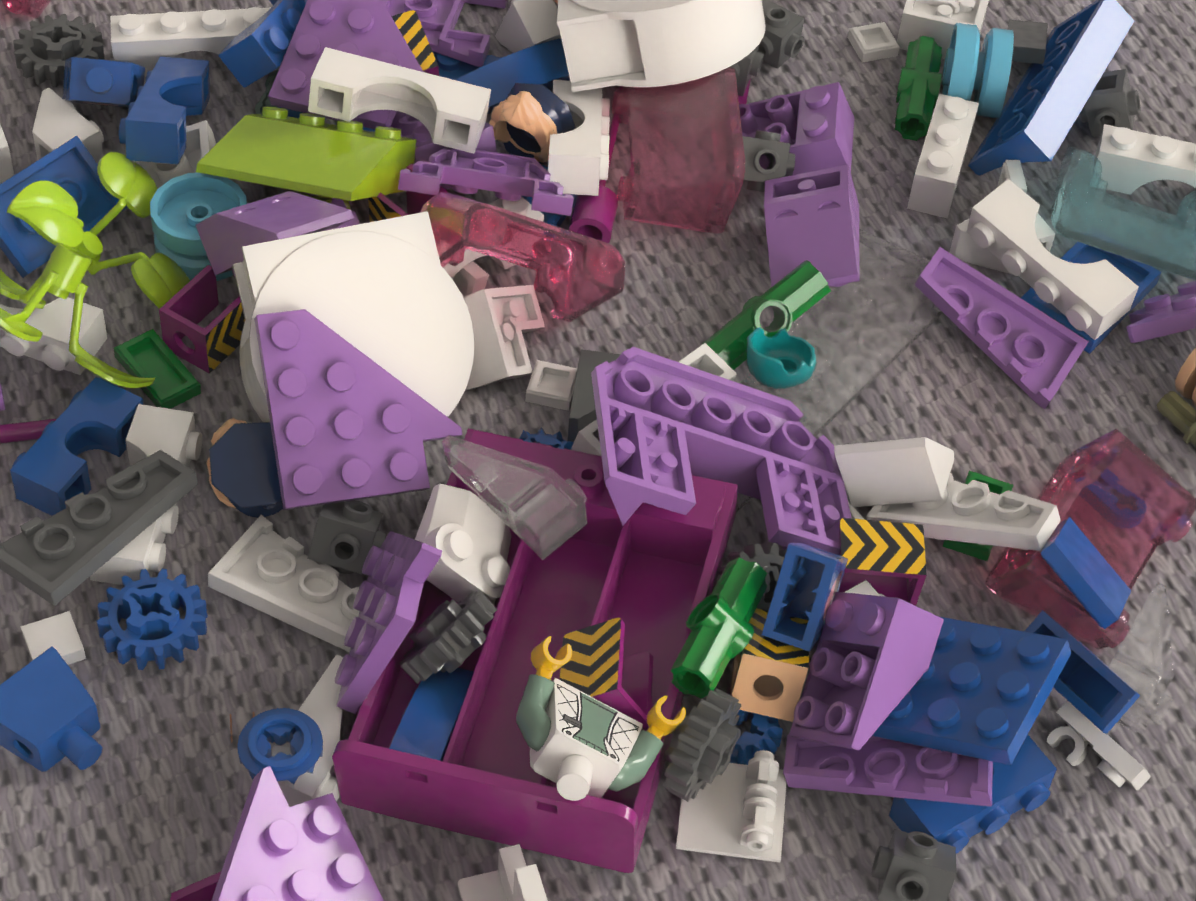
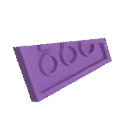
M939 247L915 283V286L1043 409L1048 406L1089 342L941 247Z
M787 735L783 774L788 787L992 807L993 761L871 736L858 751L797 739Z

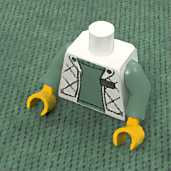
M549 636L531 652V661L537 671L535 675H529L516 713V723L527 745L530 747L531 768L536 773L557 783L559 794L571 801L581 800L587 795L602 798L607 789L618 792L640 782L664 745L661 741L662 736L671 734L684 720L686 715L685 708L683 707L673 720H669L661 712V706L668 696L661 697L647 714L649 729L647 731L642 730L643 724L557 678L551 681L552 674L570 661L572 648L570 644H565L559 649L554 659L548 651V645L552 638Z

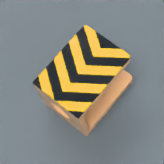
M756 608L749 621L754 627L753 637L742 650V655H736L733 661L730 695L739 700L738 703L741 704L740 710L793 722L794 710L799 702L809 668V651L761 635L768 611ZM790 617L796 623L803 625L808 623V620Z

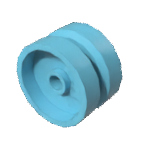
M956 23L944 61L942 94L970 101L972 91L975 90L974 102L979 103L977 116L999 118L1003 109L1010 76L1014 44L1013 30L992 28L986 34L982 51L979 52L980 32L977 25Z
M187 173L172 178L159 187L150 201L155 253H162L175 261L183 269L190 281L207 265L211 266L195 225L216 213L247 204L246 195L240 186L225 177L204 173ZM232 270L216 275V281L231 277L233 275Z

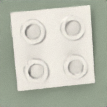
M761 750L754 754V758L749 760L748 765L729 763L722 776L717 775L711 784L707 783L703 790L699 789L695 799L690 798L689 802L681 798L676 849L780 863L787 782L783 770L779 769V763L774 760V754Z

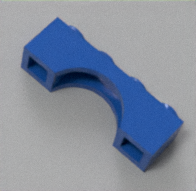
M269 0L273 6L252 25L235 36L218 55L243 88L281 65L307 0Z
M160 57L153 70H148L145 85L139 86L136 101L130 102L127 117L121 118L119 142L120 144H126V158L130 161L179 164L186 149V116L202 115L209 102L210 78L208 60Z

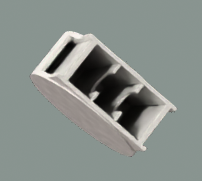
M558 0L557 26L560 30L572 92L615 85L624 87H660L685 83L712 75L732 66L749 55L761 42L766 27L762 0Z
M428 211L242 246L244 260L243 262L233 264L245 316L239 351L240 369L247 396L262 422H270L254 318L259 314L306 309L448 417L459 403L470 378L474 358V333L471 317L464 298L453 279L440 264Z

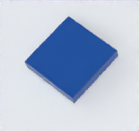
M1068 517L1057 525L1040 552L1041 556L1098 625L1106 629L1119 619L1131 589L1074 521Z

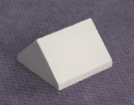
M921 437L834 445L835 458L853 507L939 501L943 499L954 462V451L935 441Z

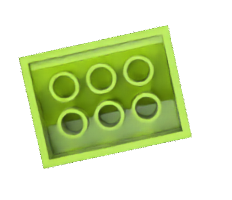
M263 107L261 114L245 115L197 163L196 172L355 201L377 197L380 192L383 195L404 192V190H398L400 172L410 164H414L417 139L401 137V129L377 126L375 132L363 130V123L358 121L337 120V125L325 123V116L300 113L299 118L288 117L287 109Z

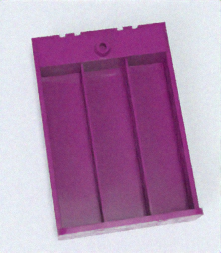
M468 428L446 485L471 491L507 519L511 532V542L507 558L510 572L501 597L495 601L494 606L497 608V611L493 614V619L483 626L485 628L483 632L487 635L486 640L458 667L474 671L443 761L389 749L401 719L421 683L420 681L416 684L399 664L405 658L404 654L414 647V641L409 636L440 604L446 600L448 602L454 600L426 580L424 582L414 625L363 701L349 739L339 741L332 755L341 802L345 805L510 846L520 844V847L523 849L623 873H632L636 865L665 764L664 754L671 743L673 732L662 736L661 741L664 745L640 782L618 792L607 789L602 798L587 795L578 801L565 799L557 791V783L536 773L531 768L530 747L527 745L516 723V713L529 675H535L537 671L531 661V652L538 644L551 636L548 651L551 657L555 659L557 652L562 647L565 634L619 617L625 623L623 658L644 651H649L653 655L651 708L661 697L668 696L661 706V712L665 718L673 720L680 711L684 694L672 684L673 674L671 668L691 633V630L686 626L688 616L704 598L711 595L713 586H716L719 575L717 570L722 565L736 516L738 485L692 475L696 504L687 515L643 502L622 526L604 481L601 456L565 448H554L551 445L526 442L522 439ZM559 668L552 674L551 681H553L554 678L560 680L561 668ZM649 727L643 728L642 730L647 731Z

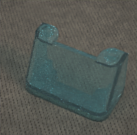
M1068 145L1061 163L1050 215L1052 226L1057 233L1065 238L1189 279H1196V190L1184 196L1176 215L1106 193L1108 182L1101 179L1102 166L1096 155Z

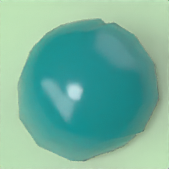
M759 327L747 337L748 369L763 386L774 389L795 387L806 382L815 371V349L805 339L791 336L785 329H780L775 336L767 337L764 335V330Z

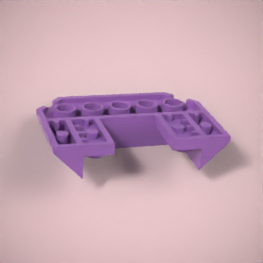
M631 347L622 352L616 360L610 363L605 361L596 366L591 372L604 481L622 526L643 502L687 515L696 504L692 475L737 484L738 493L761 500L768 540L772 543H778L782 546L783 550L788 548L789 543H803L840 555L839 522L842 518H851L844 481L835 458L834 445L824 435L818 439L813 436L799 421L804 414L791 401L636 347Z

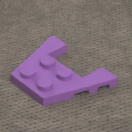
M382 0L391 16L410 10L416 11L432 51L478 67H482L490 49V35L454 30L465 3L505 9L508 0Z
M446 147L430 155L429 162L418 161L413 164L412 172L409 169H403L400 172L398 190L438 196L440 185L443 183L452 185V190L464 194H475L478 192V189L495 191L496 197L510 201L520 200L521 196L532 197L531 210L567 216H571L574 197L571 194H564L563 196L564 187L559 182L550 181L551 174L535 158L476 149L473 154Z

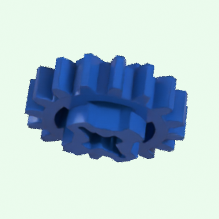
M162 568L157 577H150L148 571L142 569L140 580L133 581L126 575L121 577L123 588L119 590L109 587L106 590L108 602H100L98 604L100 619L97 620L99 636L103 638L106 652L117 651L118 661L122 665L131 658H135L138 670H143L148 661H155L159 670L165 669V659L171 656L179 663L183 662V649L186 647L197 651L199 648L198 635H206L207 607L206 601L201 599L200 588L198 585L187 587L184 574H180L174 580L168 579L167 569ZM180 607L186 613L184 620L179 615L178 609ZM121 618L126 619L127 629L125 631L120 627Z

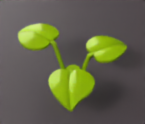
M109 152L98 162L97 173L102 185L111 195L119 200L89 232H83L84 223L77 218L78 206L74 198L56 183L46 180L37 181L26 186L15 196L7 208V213L25 221L39 235L56 246L60 242L89 256L92 261L87 270L91 275H95L102 269L134 262L131 266L133 278L143 293L159 309L190 282L183 269L175 261L162 253H155L148 258L145 253L138 252L99 262L103 252V245L97 235L126 205L140 218L150 216V201L158 189L150 174L142 166L134 161H130L122 153Z
M58 242L42 274L29 290H26L10 279L0 268V294L27 304L22 312L14 315L0 308V328L27 341H40L43 333L25 322L35 308H44L46 302L42 298L46 292L62 299H67L70 292L75 293L68 349L75 356L74 361L101 379L118 386L141 388L153 384L155 378H139L124 373L89 354L80 346L79 332L83 299L89 287L81 281L92 261L89 256Z

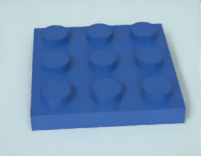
M940 617L944 621L929 668L872 736L1012 765L1071 655L1068 639Z

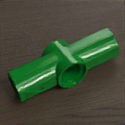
M920 36L917 40L909 42L905 67H902L897 90L896 103L899 104L894 123V130L898 131L903 139L917 141L919 138L927 135L933 109H935L942 78V73H939L942 47L932 37Z
M805 260L763 295L750 298L744 304L742 312L702 344L706 343L734 370L747 360V337L756 328H762L759 317L766 307H772L774 318L769 326L762 328L764 335L767 337L775 336L780 329H785L788 332L792 322L831 292L828 282L810 261Z
M741 558L728 562L711 595L704 598L688 616L686 626L691 630V633L671 668L673 674L672 684L683 694H691L700 699L707 697L709 691L715 690L729 660L738 655L752 639L754 627L749 621L768 586L765 579L768 573L757 562H749Z

